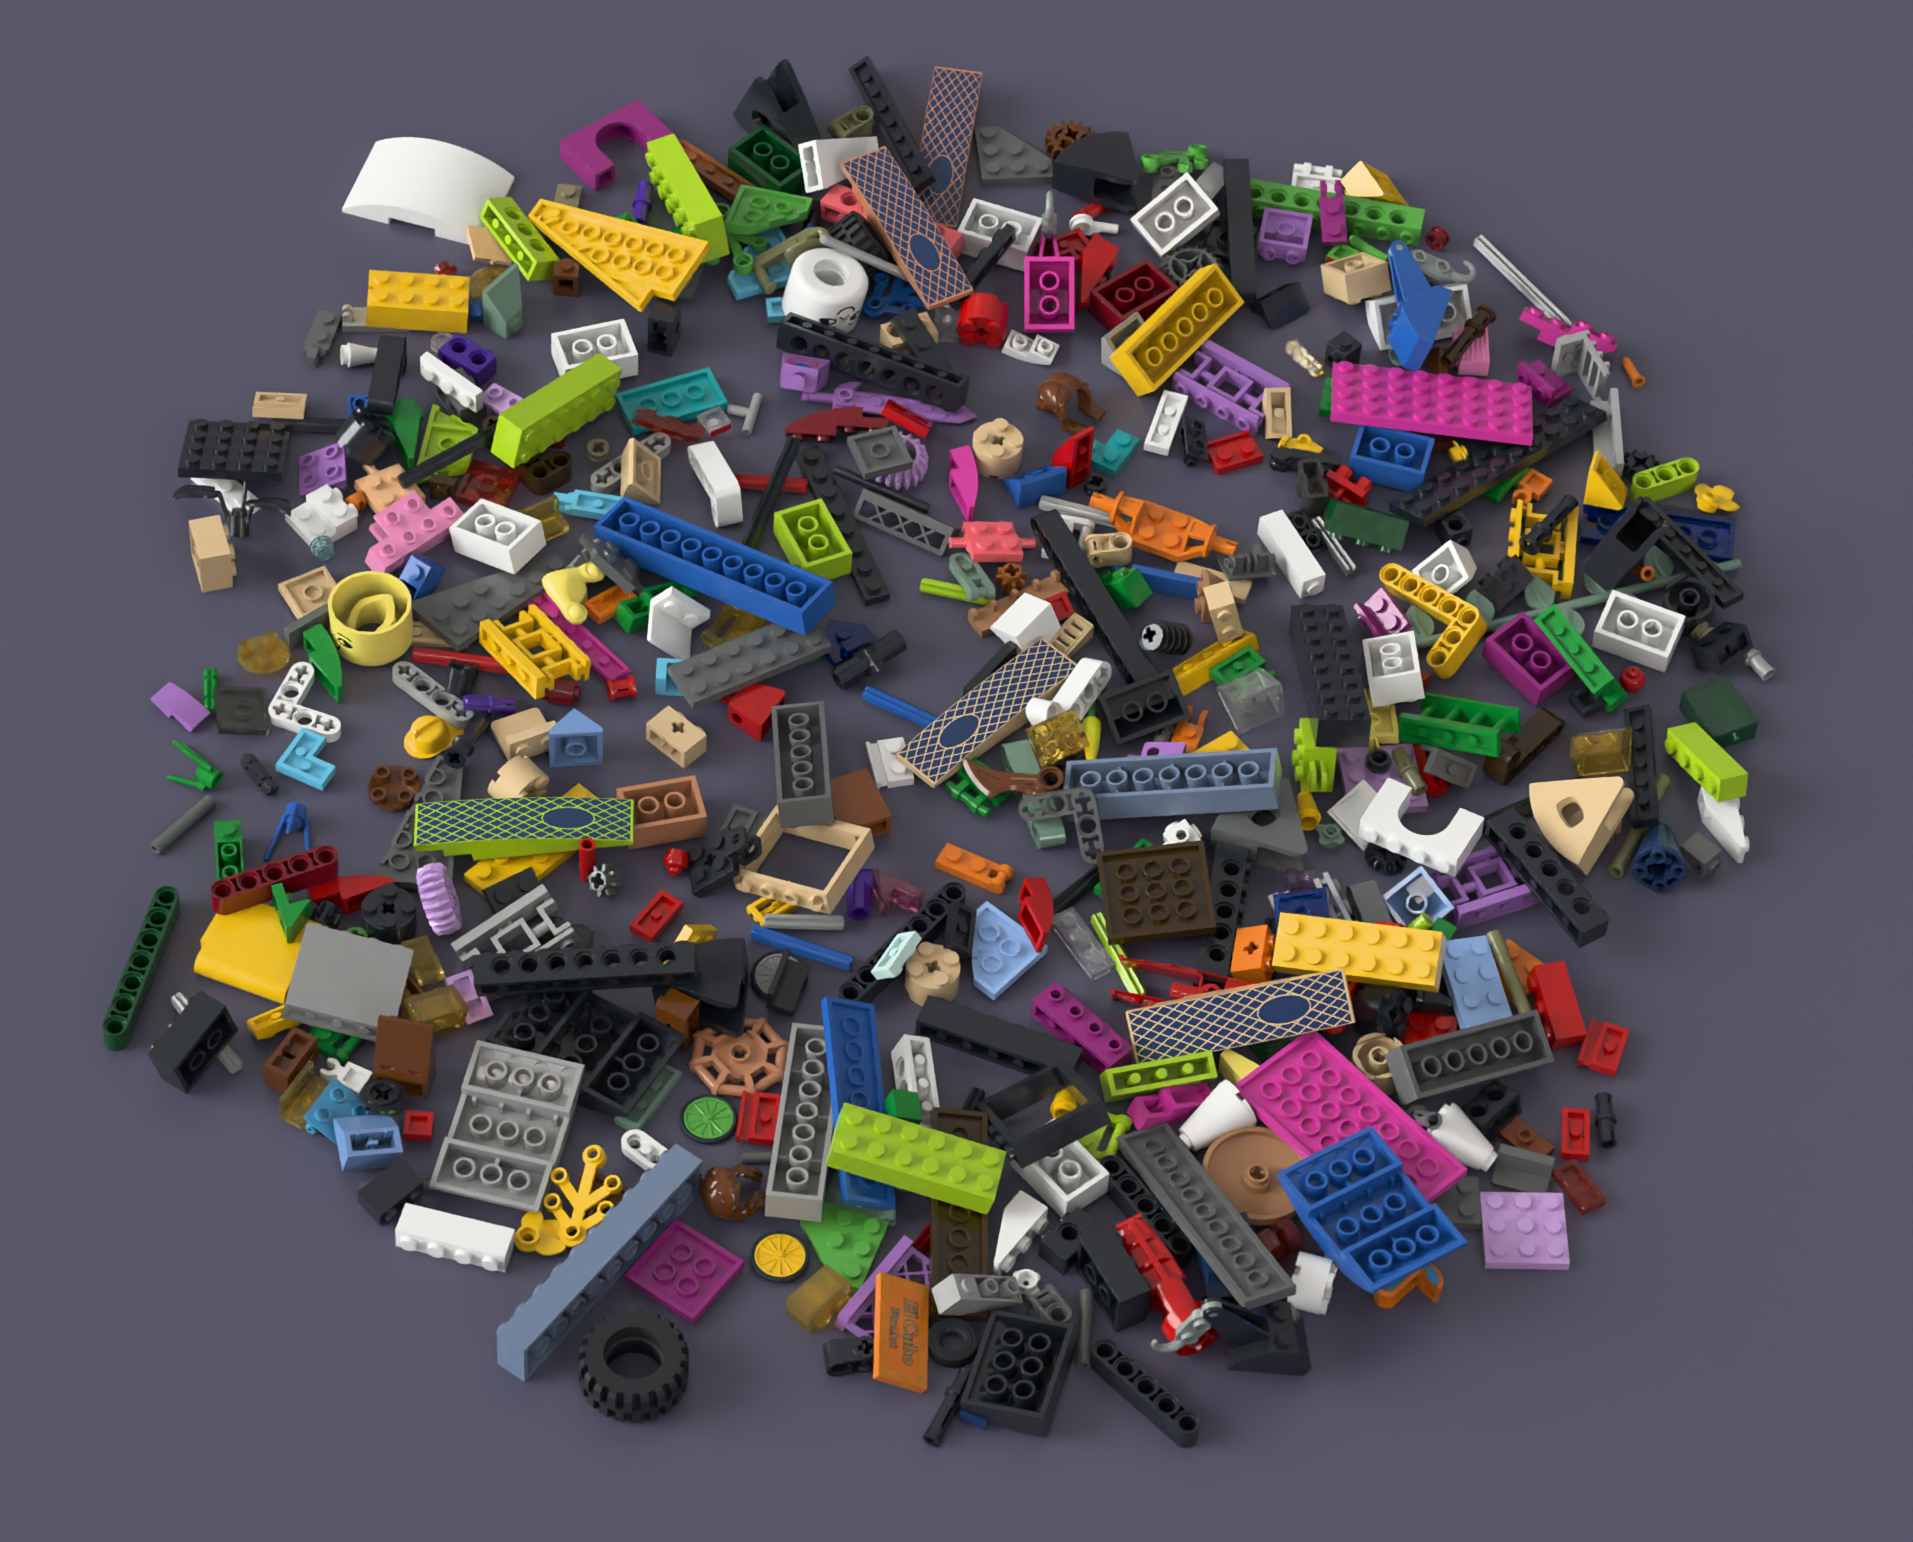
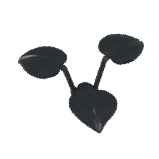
M244 480L241 508H232V513L228 512L222 492L215 490V487L185 485L178 488L173 495V501L180 498L212 499L218 497L224 513V521L229 522V535L233 537L249 536L254 507L269 509L291 516V502L288 499L261 497L258 500L246 501L249 480Z

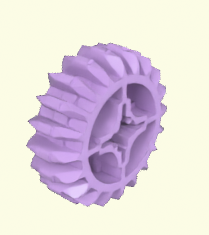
M901 430L899 434L913 461V469L872 478V480L895 490L904 488L907 491L910 485L916 487L918 481L923 480L924 474L928 470L929 457L925 445H921L919 438L913 439L912 434L905 436Z
M441 862L430 863L419 868L416 875L418 892L426 917L433 931L438 936L460 930L463 923L461 906L447 868Z

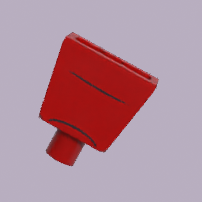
M756 683L722 697L719 701L728 704L727 719L730 723L761 742L772 728L771 706L786 705V692Z

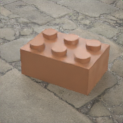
M695 775L616 789V799H634V845H627L628 850L707 836V814Z

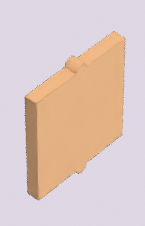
M467 225L465 229L474 261L487 262L491 265H512L511 258L486 226L482 228Z

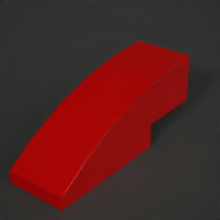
M370 875L338 876L331 881L307 888L306 897L311 900V905L313 902L319 905L323 900L330 901L338 908H341L344 915L361 910L362 901L371 891L382 887L386 883L394 884L392 878Z
M1025 878L1018 896L1021 904L1018 919L1036 953H1041L1052 925L1054 913L1053 900L1045 878Z

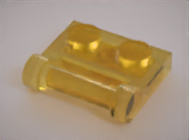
M725 603L722 607L723 611L712 625L700 634L699 639L706 646L714 648L765 627L766 620ZM730 617L736 619L722 638L716 637Z

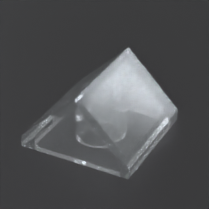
M1263 668L1216 687L1238 734H1242L1285 714L1282 685Z

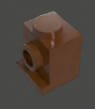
M570 258L555 261L553 296L578 297L580 263L574 262ZM560 282H573V286L559 285Z

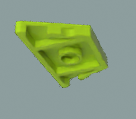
M432 404L417 465L478 433V428L470 423L463 422L461 418L454 414L451 416L446 415L440 411V406ZM474 452L434 474L453 477L469 473ZM431 475L415 484L429 482Z

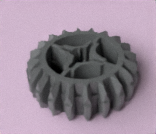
M1186 245L1185 249L1178 246L1175 251L1171 250L1168 255L1163 257L1159 266V270L1179 288L1200 268L1214 263L1225 274L1221 258H1216L1215 252L1208 253L1207 247L1203 250L1199 249L1198 245L1195 248H1190Z

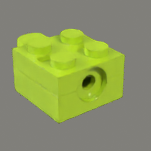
M1300 718L1299 728L1294 729V744H1297V749L1292 750L1295 781H1299L1301 792H1333L1337 747H1316L1309 718Z

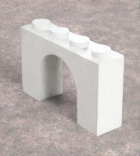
M1387 778L1360 819L1358 837L1386 848L1393 853L1412 859L1417 863L1436 869L1441 873L1455 877L1482 836L1484 817L1460 808L1449 826L1442 832L1434 835L1413 833L1400 822L1401 817L1410 805L1412 787Z

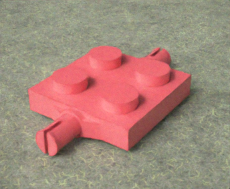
M1005 521L963 522L961 530L964 538H949V548L966 549L970 554L972 562H1022L1024 555L1022 548L1034 549L1036 545L1035 538H1020L1016 534L1013 522Z

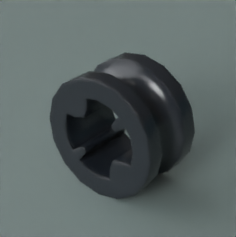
M1101 473L1087 475L1084 486L1087 496L1092 497L1094 491L1105 495L1108 483L1107 478Z

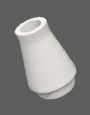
M349 342L347 345H341V365L353 367L375 363L377 348Z

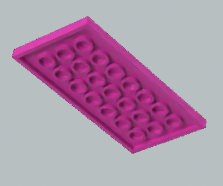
M1333 361L1330 421L1532 446V386L1520 382L1505 383L1496 379L1481 380L1471 376L1456 377L1447 373L1432 374L1422 370L1413 372L1397 367L1383 368L1373 364L1359 365L1348 361H1341L1339 363Z
M1317 1031L1303 1033L1234 1085L1239 1090L1236 1095L1242 1101L1246 1099L1254 1114L1302 1159L1372 1125L1403 1163L1402 1171L1429 1203L1467 1175L1468 1169Z

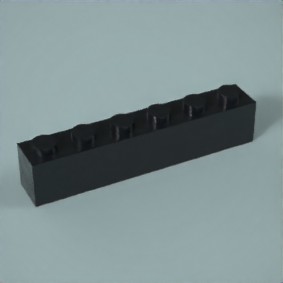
M928 995L916 1019L915 1036L930 1038L932 1042L1027 1075H1032L1063 1058L1076 1072L1081 1065L1083 1048L1073 1043L1063 1042L1047 1034L1028 1030L1021 1025L999 1020L995 1016L976 1012L969 1007L950 1003L943 998Z

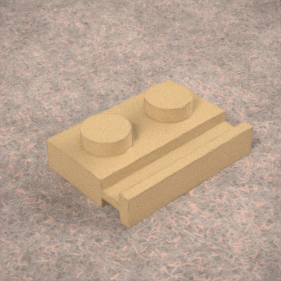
M256 392L252 408L253 417L304 419L307 394Z

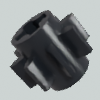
M326 900L321 901L319 905L313 902L311 905L312 915L309 920L336 930L342 915L338 914V907Z

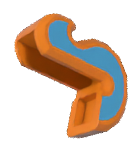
M1430 1264L1374 1293L1373 1300L1377 1306L1391 1309L1417 1286L1423 1294L1433 1302L1438 1303L1444 1285L1443 1275L1434 1264Z

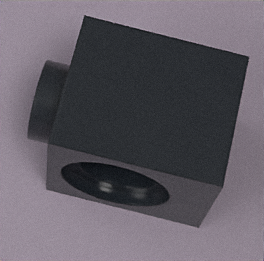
M1457 508L1435 521L1433 531L1443 545L1452 540L1466 547L1470 545L1473 527L1460 508Z

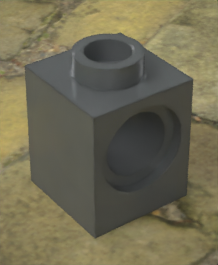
M1698 831L1680 846L1686 863V870L1699 880H1702L1708 874H1714L1721 865L1719 860L1722 849Z

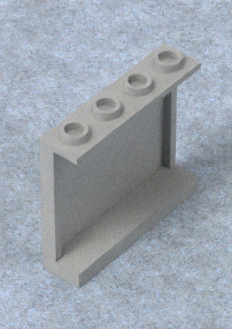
M307 922L281 1018L376 1042L379 1015H398L414 950L403 945H393L379 941L376 938H366L354 935L349 931H339L327 928L322 924Z

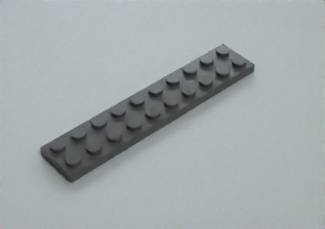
M1167 1122L1116 1137L1119 1150L1241 1307L1250 1310L1296 1294L1295 1283Z

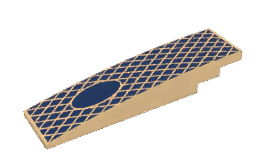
M1041 638L945 711L901 749L895 758L929 786L935 788L963 767V759L970 761L974 757L978 758L1029 722L1026 715L1028 702L1034 697L1052 700L1077 664L1044 638Z
M1345 968L1184 996L1182 999L1160 1002L1153 1006L1130 1009L1125 1012L1136 1064L1210 1050L1213 1052L1356 1022Z

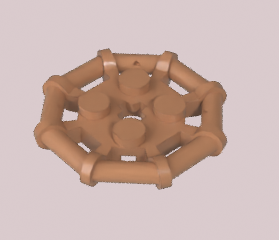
M745 1017L744 1028L752 1030H747V1033L738 1038L726 1034L714 1037L719 1032L710 1028L696 1031L693 1035L692 1058L688 1066L690 1071L696 1073L710 1088L711 1094L715 1096L721 1094L742 1097L743 1090L747 1091L751 1096L755 1095V1092L765 1091L777 1082H783L789 1042L783 1040L767 1023L768 1020L766 1018ZM763 1034L770 1043H766L759 1035ZM705 1046L713 1048L710 1056H703ZM734 1053H745L744 1058H735ZM768 1054H776L775 1065L767 1062ZM713 1066L719 1073L717 1079L706 1068ZM762 1072L768 1075L753 1084V1078ZM730 1080L734 1084H740L744 1081L745 1086L726 1084V1082Z

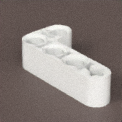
M709 441L688 446L690 464L711 499L712 517L715 526L718 528L742 522V501L738 481L715 442Z
M1082 658L1052 701L1034 697L1028 702L1026 715L1040 738L1058 742H1066L1108 683L1112 673L1109 662Z

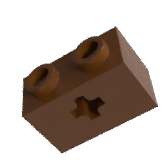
M670 988L665 996L661 995L655 1004V1010L657 1011L656 1020L687 1036L685 1042L678 1049L685 1053L694 1040L693 1035L699 1030L700 1001Z

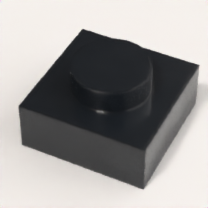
M1587 686L1570 694L1568 702L1583 719L1604 709L1606 703L1600 695L1595 697Z

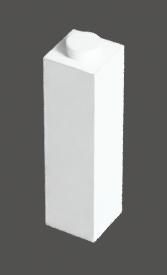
M1279 510L1260 517L1257 534L1271 554H1275L1276 563L1300 599L1323 591L1326 574L1284 511Z

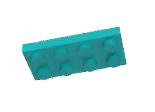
M709 367L619 392L615 396L616 403L633 436L728 408V401Z

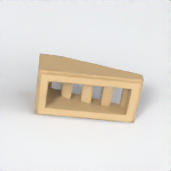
M1074 613L1064 622L1049 643L1070 658L1093 638L1094 626L1079 614Z

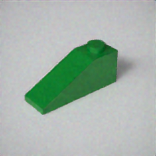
M412 397L396 401L394 415L383 414V417L391 423L390 430L396 438L394 444L407 470L416 466L421 421L424 420L421 407L416 406Z

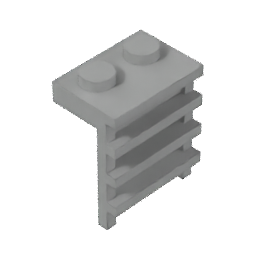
M1584 330L1557 338L1551 370L1558 377L1577 372L1594 401H1602L1601 398L1604 396L1607 377L1610 376V363L1602 361L1604 354L1602 351H1596L1597 343L1595 340H1589L1590 331Z

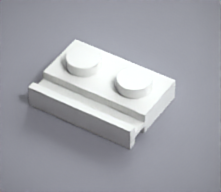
M903 737L877 740V743L870 744V742L865 743L871 773L878 790L883 786L893 788L914 785L913 772L895 758L896 754L905 747Z

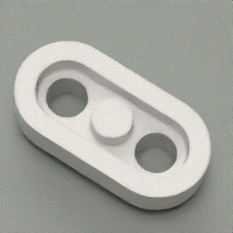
M637 1129L627 1131L621 1139L623 1154L645 1171L652 1169L656 1165L652 1162L658 1161L660 1155L667 1150L648 1134ZM632 1146H638L639 1148L633 1149V1148H631V1147H632Z

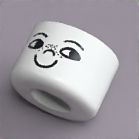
M831 248L808 250L802 253L792 266L782 298L784 314L787 315L793 312L842 331L850 332L857 323L868 291V276L856 259Z

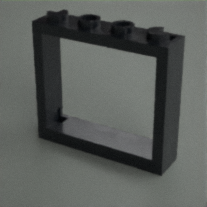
M1064 1058L976 1103L978 1111L988 1112V1135L991 1140L996 1141L1000 1150L1006 1151L1010 1162L1015 1160L1022 1169L1111 1123L1102 1099ZM1064 1088L1081 1105L1018 1139L1002 1122V1120Z

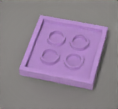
M1413 743L1379 745L1380 749L1388 752L1392 761L1391 768L1383 774L1372 773L1366 768L1365 758L1370 753L1369 746L1337 748L1336 758L1344 796L1363 779L1376 793L1379 792L1387 778L1407 785L1406 781L1399 776L1400 770L1392 758V750L1400 746L1404 747L1413 764H1417ZM1411 793L1410 805L1405 813L1427 812L1428 802L1426 793L1419 796H1413Z
M1479 1192L1484 1269H1569L1570 1260L1563 1193Z

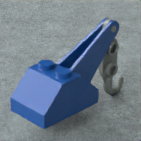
M1397 240L1392 242L1387 252L1397 304L1395 311L1397 316L1392 315L1387 326L1390 329L1387 340L1402 366L1414 372L1420 369L1434 343L1452 294V290L1443 286L1431 287L1424 274L1436 280H1449L1460 284H1469L1475 280L1477 271L1472 263L1465 260L1463 264L1468 267L1470 274L1463 275L1455 271L1447 261L1422 250L1409 251L1404 242Z

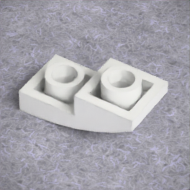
M1011 330L1001 353L1034 364L1051 365L1060 345L1038 334L1035 340Z

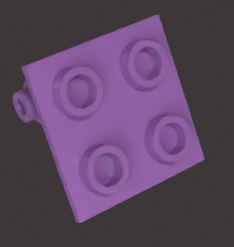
M336 443L299 457L300 497L306 496L326 484L332 489L338 488L342 494L348 488L346 482L347 455L345 445L342 448Z

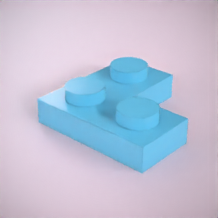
M302 728L276 763V771L323 791L336 773L335 765L316 758L326 745V737Z

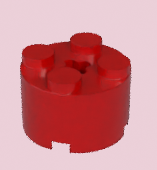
M988 293L971 294L970 299L965 301L963 298L959 304L956 329L958 336L961 338V343L968 347L975 344H984L993 349L1000 347L1007 331L1009 313L1007 303L1004 301V304L998 301L997 296Z

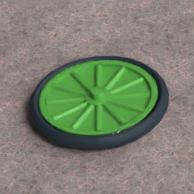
M701 1095L689 1100L683 1106L679 1115V1124L684 1134L691 1140L701 1144H717L727 1140L734 1133L738 1124V1115L736 1109L728 1100L715 1095Z

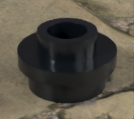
M1374 749L1365 758V766L1372 773L1383 774L1391 768V758L1388 752L1383 749Z

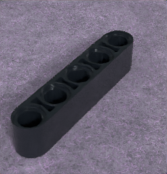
M1115 1155L1104 1156L1100 1164L1108 1172L1114 1173L1109 1174L1107 1196L1127 1218L1141 1213L1142 1218L1156 1232L1181 1269L1186 1268L1191 1261L1192 1242L1163 1205L1120 1157Z
M1101 1338L1093 1344L1090 1365L1098 1376L1176 1445L1182 1448H1190L1197 1443L1201 1421L1193 1410L1113 1340ZM1182 1428H1188V1429H1190L1191 1431H1186V1430H1183Z

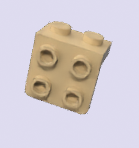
M531 708L491 722L490 726L492 733L509 761L518 755L524 758V755L530 758L549 751V730L556 725V722L553 720L547 723L538 708Z

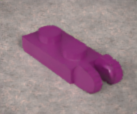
M1335 180L1334 191L1336 197L1327 198L1326 181H1320L1319 210L1322 246L1347 245L1344 197H1342L1341 180Z

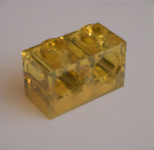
M1074 708L1025 729L1032 750L1041 767L1090 746L1083 725Z

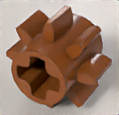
M1008 562L1003 568L998 567L995 585H1001L1002 593L1009 594L1010 590L1017 589L1019 591L1025 588L1027 572H1022L1021 565Z

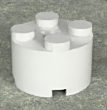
M1300 1251L1296 1261L1297 1268L1292 1276V1281L1296 1285V1294L1289 1296L1287 1302H1290L1298 1310L1326 1315L1333 1291V1281L1338 1268L1332 1259Z

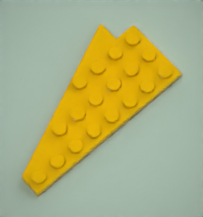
M539 199L528 215L530 222L639 312H643L653 296L675 301L711 249L708 241L544 199Z

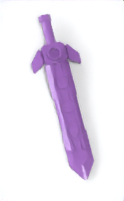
M853 381L839 385L834 389V394L802 391L801 401L805 402L813 401L833 404L832 409L863 407V413L880 415L887 401L891 399L929 421L962 424L977 418V414L965 406H962L956 413L946 412L940 407L922 403L918 399L859 392L856 390L860 387L861 383Z

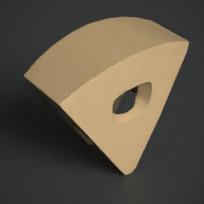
M1619 776L1530 783L1531 808L1541 832L1570 865L1583 874L1588 875L1633 801L1634 792L1629 788H1624V780Z

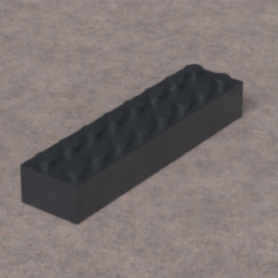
M1291 605L1289 634L1315 746L1368 747L1371 716L1343 605Z

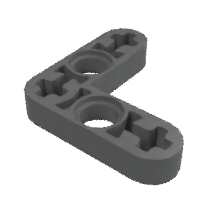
M1087 786L1028 795L1021 800L1018 811L1020 816L1027 821L1073 814L1081 856L1089 864L1097 863V857L1092 858L1091 854L1086 853L1090 848L1089 839L1083 841V837L1091 838L1098 835L1099 839L1094 838L1093 840L1094 847L1100 849V852L1105 851L1096 795L1091 788ZM1081 792H1084L1087 797L1090 796L1091 799L1087 801L1088 811L1093 809L1094 813L1086 812L1078 815V811L1083 812L1082 802L1076 801L1080 797ZM1055 796L1061 797L1065 802L1064 808L1059 811L1053 810L1050 807V799ZM1045 798L1047 813H1043V808L1035 809L1034 815H1030V812L1027 810L1024 811L1023 808L1027 806L1029 801H1032V804L1036 806L1041 805V799ZM1085 818L1093 819L1096 823L1095 830L1085 832L1081 828V821Z

